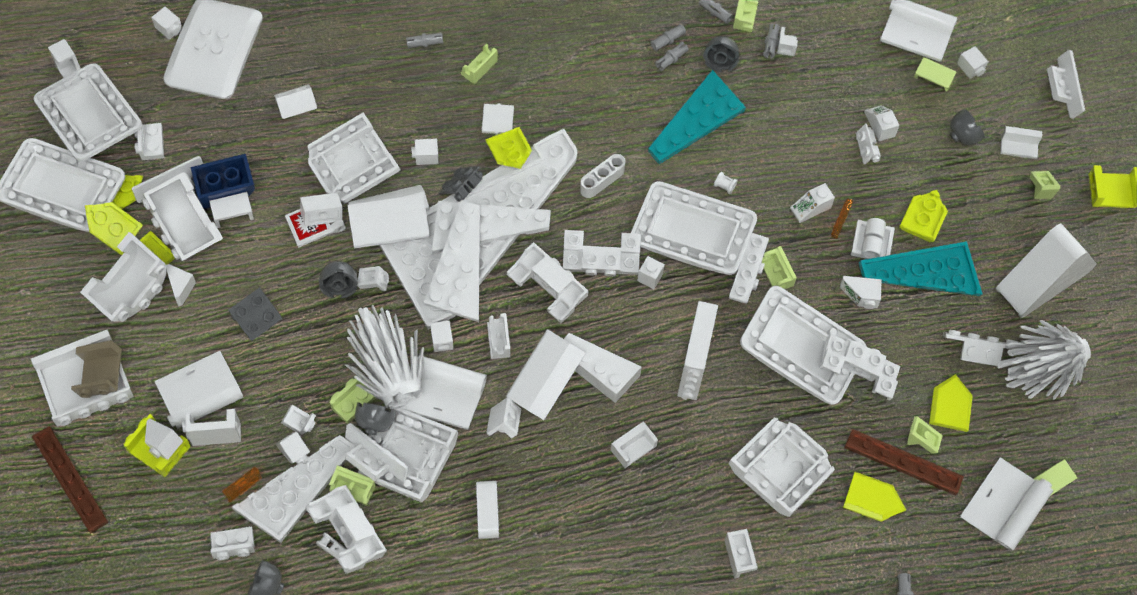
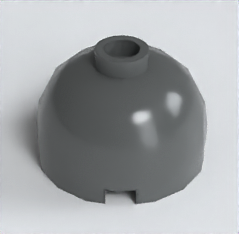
M727 36L712 38L707 43L703 54L706 66L716 72L734 69L739 61V47L736 42Z
M966 109L959 111L951 120L950 128L952 133H950V136L955 142L959 141L963 145L970 146L980 142L985 138L981 127L977 126L974 122V117Z
M334 261L328 263L322 269L319 277V288L324 295L334 298V295H341L340 298H346L356 292L358 284L357 274L350 264Z
M357 402L355 410L356 423L359 427L366 429V434L377 435V432H384L393 424L396 410L391 408L389 412V410H385L386 407L369 403H363L362 407V404Z
M262 560L247 595H280L284 584L281 583L282 575L280 570L274 564Z

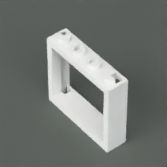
M698 301L677 395L684 400H687V398L697 400L718 305Z

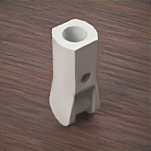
M325 532L323 533V538L316 542L320 548L335 558L338 553L347 550V548ZM329 542L333 543L330 549L327 547Z

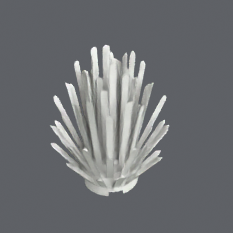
M374 305L371 307L374 315L371 314L367 307L359 308L358 311L364 324H362L358 315H355V318L358 322L357 327L359 330H357L353 321L349 320L363 347L349 328L347 332L351 338L347 337V339L366 367L351 353H348V356L364 371L368 378L355 366H349L348 364L345 366L357 375L354 376L355 379L365 385L357 384L356 386L384 401L386 408L396 409L405 406L412 397L417 399L423 394L420 383L425 359L423 356L424 347L420 349L417 370L418 331L414 332V344L413 337L410 338V369L403 329L399 328L396 314L394 315V329L388 310H386L387 321L383 307L380 309L381 313H379V316Z
M1040 320V322L1045 327L1038 326L1039 328L1034 329L1020 326L1024 330L1049 336L1050 338L1021 334L1020 338L1029 340L1005 345L1006 349H1011L1007 352L1010 356L1027 354L998 362V368L1021 363L1020 365L1008 368V377L1005 380L1010 381L1016 378L1017 380L1006 384L1007 387L1015 388L1025 383L1026 386L1021 389L1026 390L1040 382V384L1025 393V395L1030 394L1028 398L1031 399L1054 379L1062 375L1046 394V396H1049L1059 387L1053 396L1054 400L1060 392V397L1065 395L1074 375L1073 385L1075 386L1078 380L1081 382L1083 369L1087 366L1086 363L1091 357L1090 347L1086 339H1082L1077 335L1078 333L1071 332L1065 326L1063 328L1061 325L1056 324L1059 328L1057 329L1043 320Z

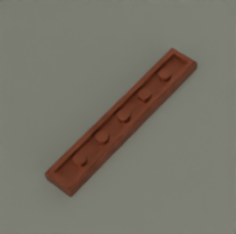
M48 426L31 436L89 533L91 534L108 524L107 519L51 427Z
M854 429L851 430L844 447L955 496L958 494L964 476Z

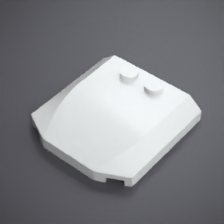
M364 113L359 114L308 145V164L326 193H338L340 202L344 204L401 171Z
M396 408L394 409L396 410L395 418L390 428L384 432H377V435H369V437L408 466L407 479L402 482L388 471L377 479L375 483L423 502L429 496L455 447L458 431L405 409ZM359 470V472H358L359 474L364 475V476H367V475H365L362 471Z
M775 417L729 462L734 474L778 513L788 517L835 470L833 466L831 467L827 459L828 454L824 448L796 424L790 422L786 424L778 421V418Z

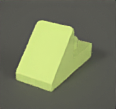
M1034 171L1030 173V179L1035 185L1034 199H1052L1060 190L1059 183L1049 171Z
M916 416L911 426L907 445L920 444L930 453H938L943 435Z

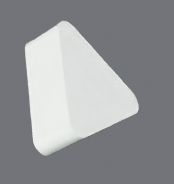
M1058 224L1000 282L996 290L1019 313V317L1023 318L1087 275L1096 266V262L1062 224Z

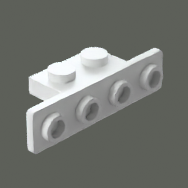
M1068 50L1057 58L1059 67L1051 66L1047 69L1053 100L1067 103L1069 117L1074 119L1085 111L1073 51Z
M200 156L132 187L136 201L141 203L142 199H144L143 193L185 172L195 190V184L191 180L193 176L190 167L203 164Z
M754 233L751 234L729 295L730 299L747 304L752 290L756 291L759 280L756 279L757 274H762L765 265L761 262L769 240L767 237Z
M949 330V333L943 332L945 338L963 341L961 360L998 366V362L1001 361L1003 348H1006V344L1018 343V341L1009 339L1006 342H1000L999 338L987 336V339H982L980 335L968 333V336L960 335L961 332L956 330Z
M349 423L347 425L345 438L356 446L346 453L345 459L373 481H376L388 471L402 482L407 479L408 466L403 461L397 459L353 424Z

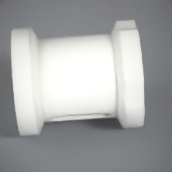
M720 172L714 182V186L726 190L728 194H731L738 180H733L725 176L723 172Z

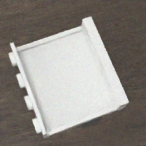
M108 330L31 358L53 416L52 420L57 427L66 426L73 420L86 418L91 413L104 411L111 405L124 403L129 398L134 397L121 362L116 392H111L107 395H94L90 398H81L71 390L72 386L81 384L84 360L76 355V347L112 340Z

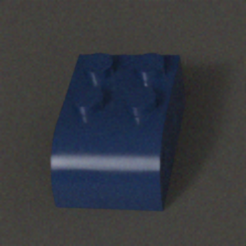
M246 153L190 167L198 200L203 209L211 208V200L245 192L250 196L255 190Z

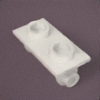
M865 124L856 132L863 163L866 164L870 160L878 162L880 161L881 154L879 153L878 146H875L877 142L874 130Z

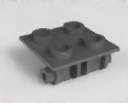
M480 166L458 168L453 173L452 179L442 185V189L438 194L454 193V198L458 202L464 200L482 180V172L477 171Z
M260 287L228 310L231 318L239 324L251 341L283 319Z

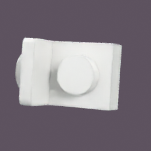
M380 266L359 269L357 286L360 289L378 287L381 291L387 290L389 275Z

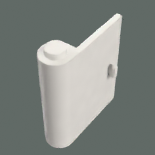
M892 0L889 7L892 11L880 41L941 62L957 17L908 0Z
M220 351L155 381L171 414L167 418L171 426H176L177 429L181 428L182 421L186 420V413H190L193 420L196 421L244 398Z
M418 356V358H417V370H418L419 356ZM424 357L425 361L420 383L423 394L417 399L412 397L407 401L408 404L401 408L429 419L468 430L484 390L487 375Z
M1000 457L960 517L1005 548L1013 551L1052 494V484L1042 478L1041 480L1032 479Z

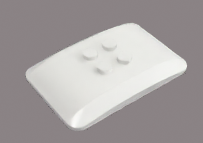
M196 0L184 23L164 75L165 84L172 88L220 99L230 98L234 94L263 18L261 12L215 0Z
M89 64L39 91L34 96V101L73 157L78 161L91 158L137 132L142 127L140 118L98 64Z
M30 138L22 143L0 180V202L41 218L89 232L85 205L112 202L124 182L125 173L118 167L92 158L78 161L69 150Z
M658 181L650 186L631 233L641 234L640 247L690 265L732 275L739 269L751 234L755 228L757 215L749 209Z
M773 286L767 291L740 340L742 348L795 385L830 405L837 404L841 400L854 373L842 368L840 374L836 376L834 372L820 368L826 338L833 334L848 342L851 340L860 341L866 346L863 340L779 286Z

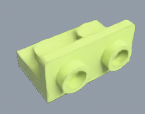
M354 378L350 379L346 383L345 388L340 392H336L330 400L331 409L347 424L355 418L357 402H360L363 407V403L370 404L376 399L372 394L356 386L357 384L365 385Z

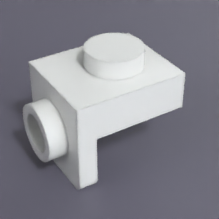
M291 405L281 423L302 435L312 430L315 425L313 420L316 415L313 413L309 415L296 406Z

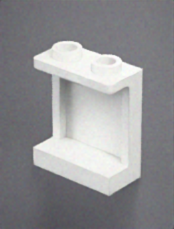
M227 409V421L194 423L190 413H186V420L182 421L183 432H186V438L190 439L192 446L241 442V423L235 409Z

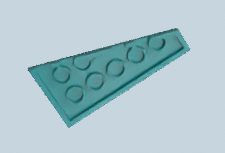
M712 70L651 144L648 152L658 164H661L743 113L746 107Z
M967 241L860 260L859 262L863 278L881 279V283L981 296L983 294Z

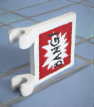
M300 209L285 215L298 248L346 229L342 219L335 221L331 225L325 223L305 226Z

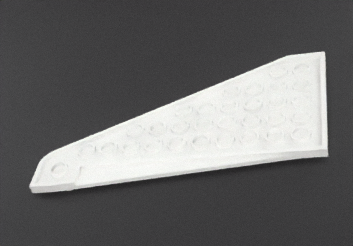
M562 129L535 143L531 148L532 152L521 169L501 165L484 175L482 180L464 200L474 204L540 209L576 163L577 149L566 131ZM452 194L449 197L442 200L448 202H458L454 198L455 194ZM438 203L430 207L429 211L426 212L430 237L379 245L428 330L431 329V323L447 321L456 316L424 305V300L443 252L442 250L439 253L432 254ZM515 235L514 238L507 239L505 237L494 242L480 244L479 286L519 235Z

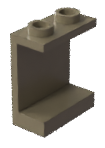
M112 340L76 347V355L84 360L81 384L72 386L71 390L81 398H90L94 395H107L111 392H116L118 389L122 349Z

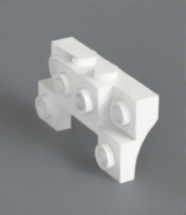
M565 230L563 269L570 272H585L586 275L591 276L597 275V273H604L605 276L639 274L641 234L622 233L621 248L583 246L584 231Z
M534 242L525 249L518 261L507 271V275L520 287L529 278H532L556 300L547 308V311L560 323L566 320L575 311V307L588 296V290L574 278V275L569 270L563 269L557 259L551 258Z
M833 334L826 338L820 365L821 369H828L838 376L841 369L844 368L871 382L875 380L872 393L875 394L877 392L887 397V400L893 398L898 383L896 378L900 369L899 365L886 360V356L881 354L879 350L870 349L860 341L851 340L848 342Z
M346 485L335 488L325 496L306 505L305 508L315 524L329 519L345 544L347 550L338 553L336 558L346 574L361 569L366 563L383 557L387 551Z

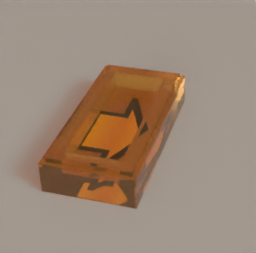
M846 199L832 230L831 237L838 238L852 207L853 200Z
M253 467L224 489L222 492L226 500L231 503L262 479L259 470Z

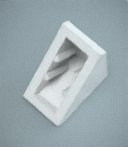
M168 264L166 269L178 306H181L196 282L193 274Z

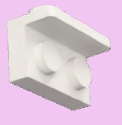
M142 124L140 130L135 132V137L138 138V143H135L136 154L140 155L141 160L164 158L162 124Z
M245 527L212 532L211 554L213 558L226 560L229 556L246 557L250 553H254L253 528Z

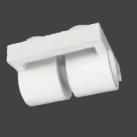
M871 218L867 222L858 220L851 256L871 259L890 255L895 228L886 226V222L879 218Z

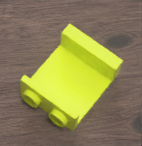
M1093 166L1088 174L1093 207L1137 208V167H1134L1130 174L1102 173L1101 166Z
M149 414L147 418H143L140 421L136 431L128 435L124 447L131 455L163 477H166L191 446L188 440L181 435L182 444L168 460L161 456L159 458L153 456L149 452L151 448L145 443L148 419L155 421L154 417Z

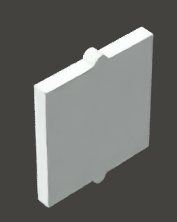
M500 103L497 105L484 104L482 133L499 135L512 130L514 106L501 105Z

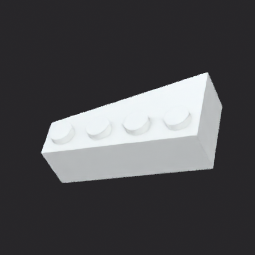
M569 333L564 338V340L585 352L575 371L614 403L640 377L641 366Z

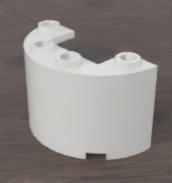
M185 172L143 193L144 199H142L147 210L150 209L154 217L151 219L156 229L160 228L163 233L161 235L165 245L170 244L173 256L176 260L180 259L181 261L223 239L215 223L210 221L193 191L194 187Z
M130 232L117 246L124 254L102 280L92 277L80 292L114 322H124L141 309H146L153 297L163 289L162 284L167 271L165 263Z

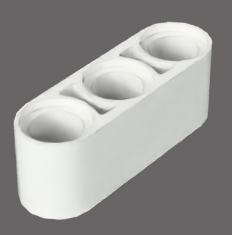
M614 154L583 176L580 185L581 195L585 198H592L621 177L625 170V158L620 154Z
M497 481L476 482L478 538H499Z

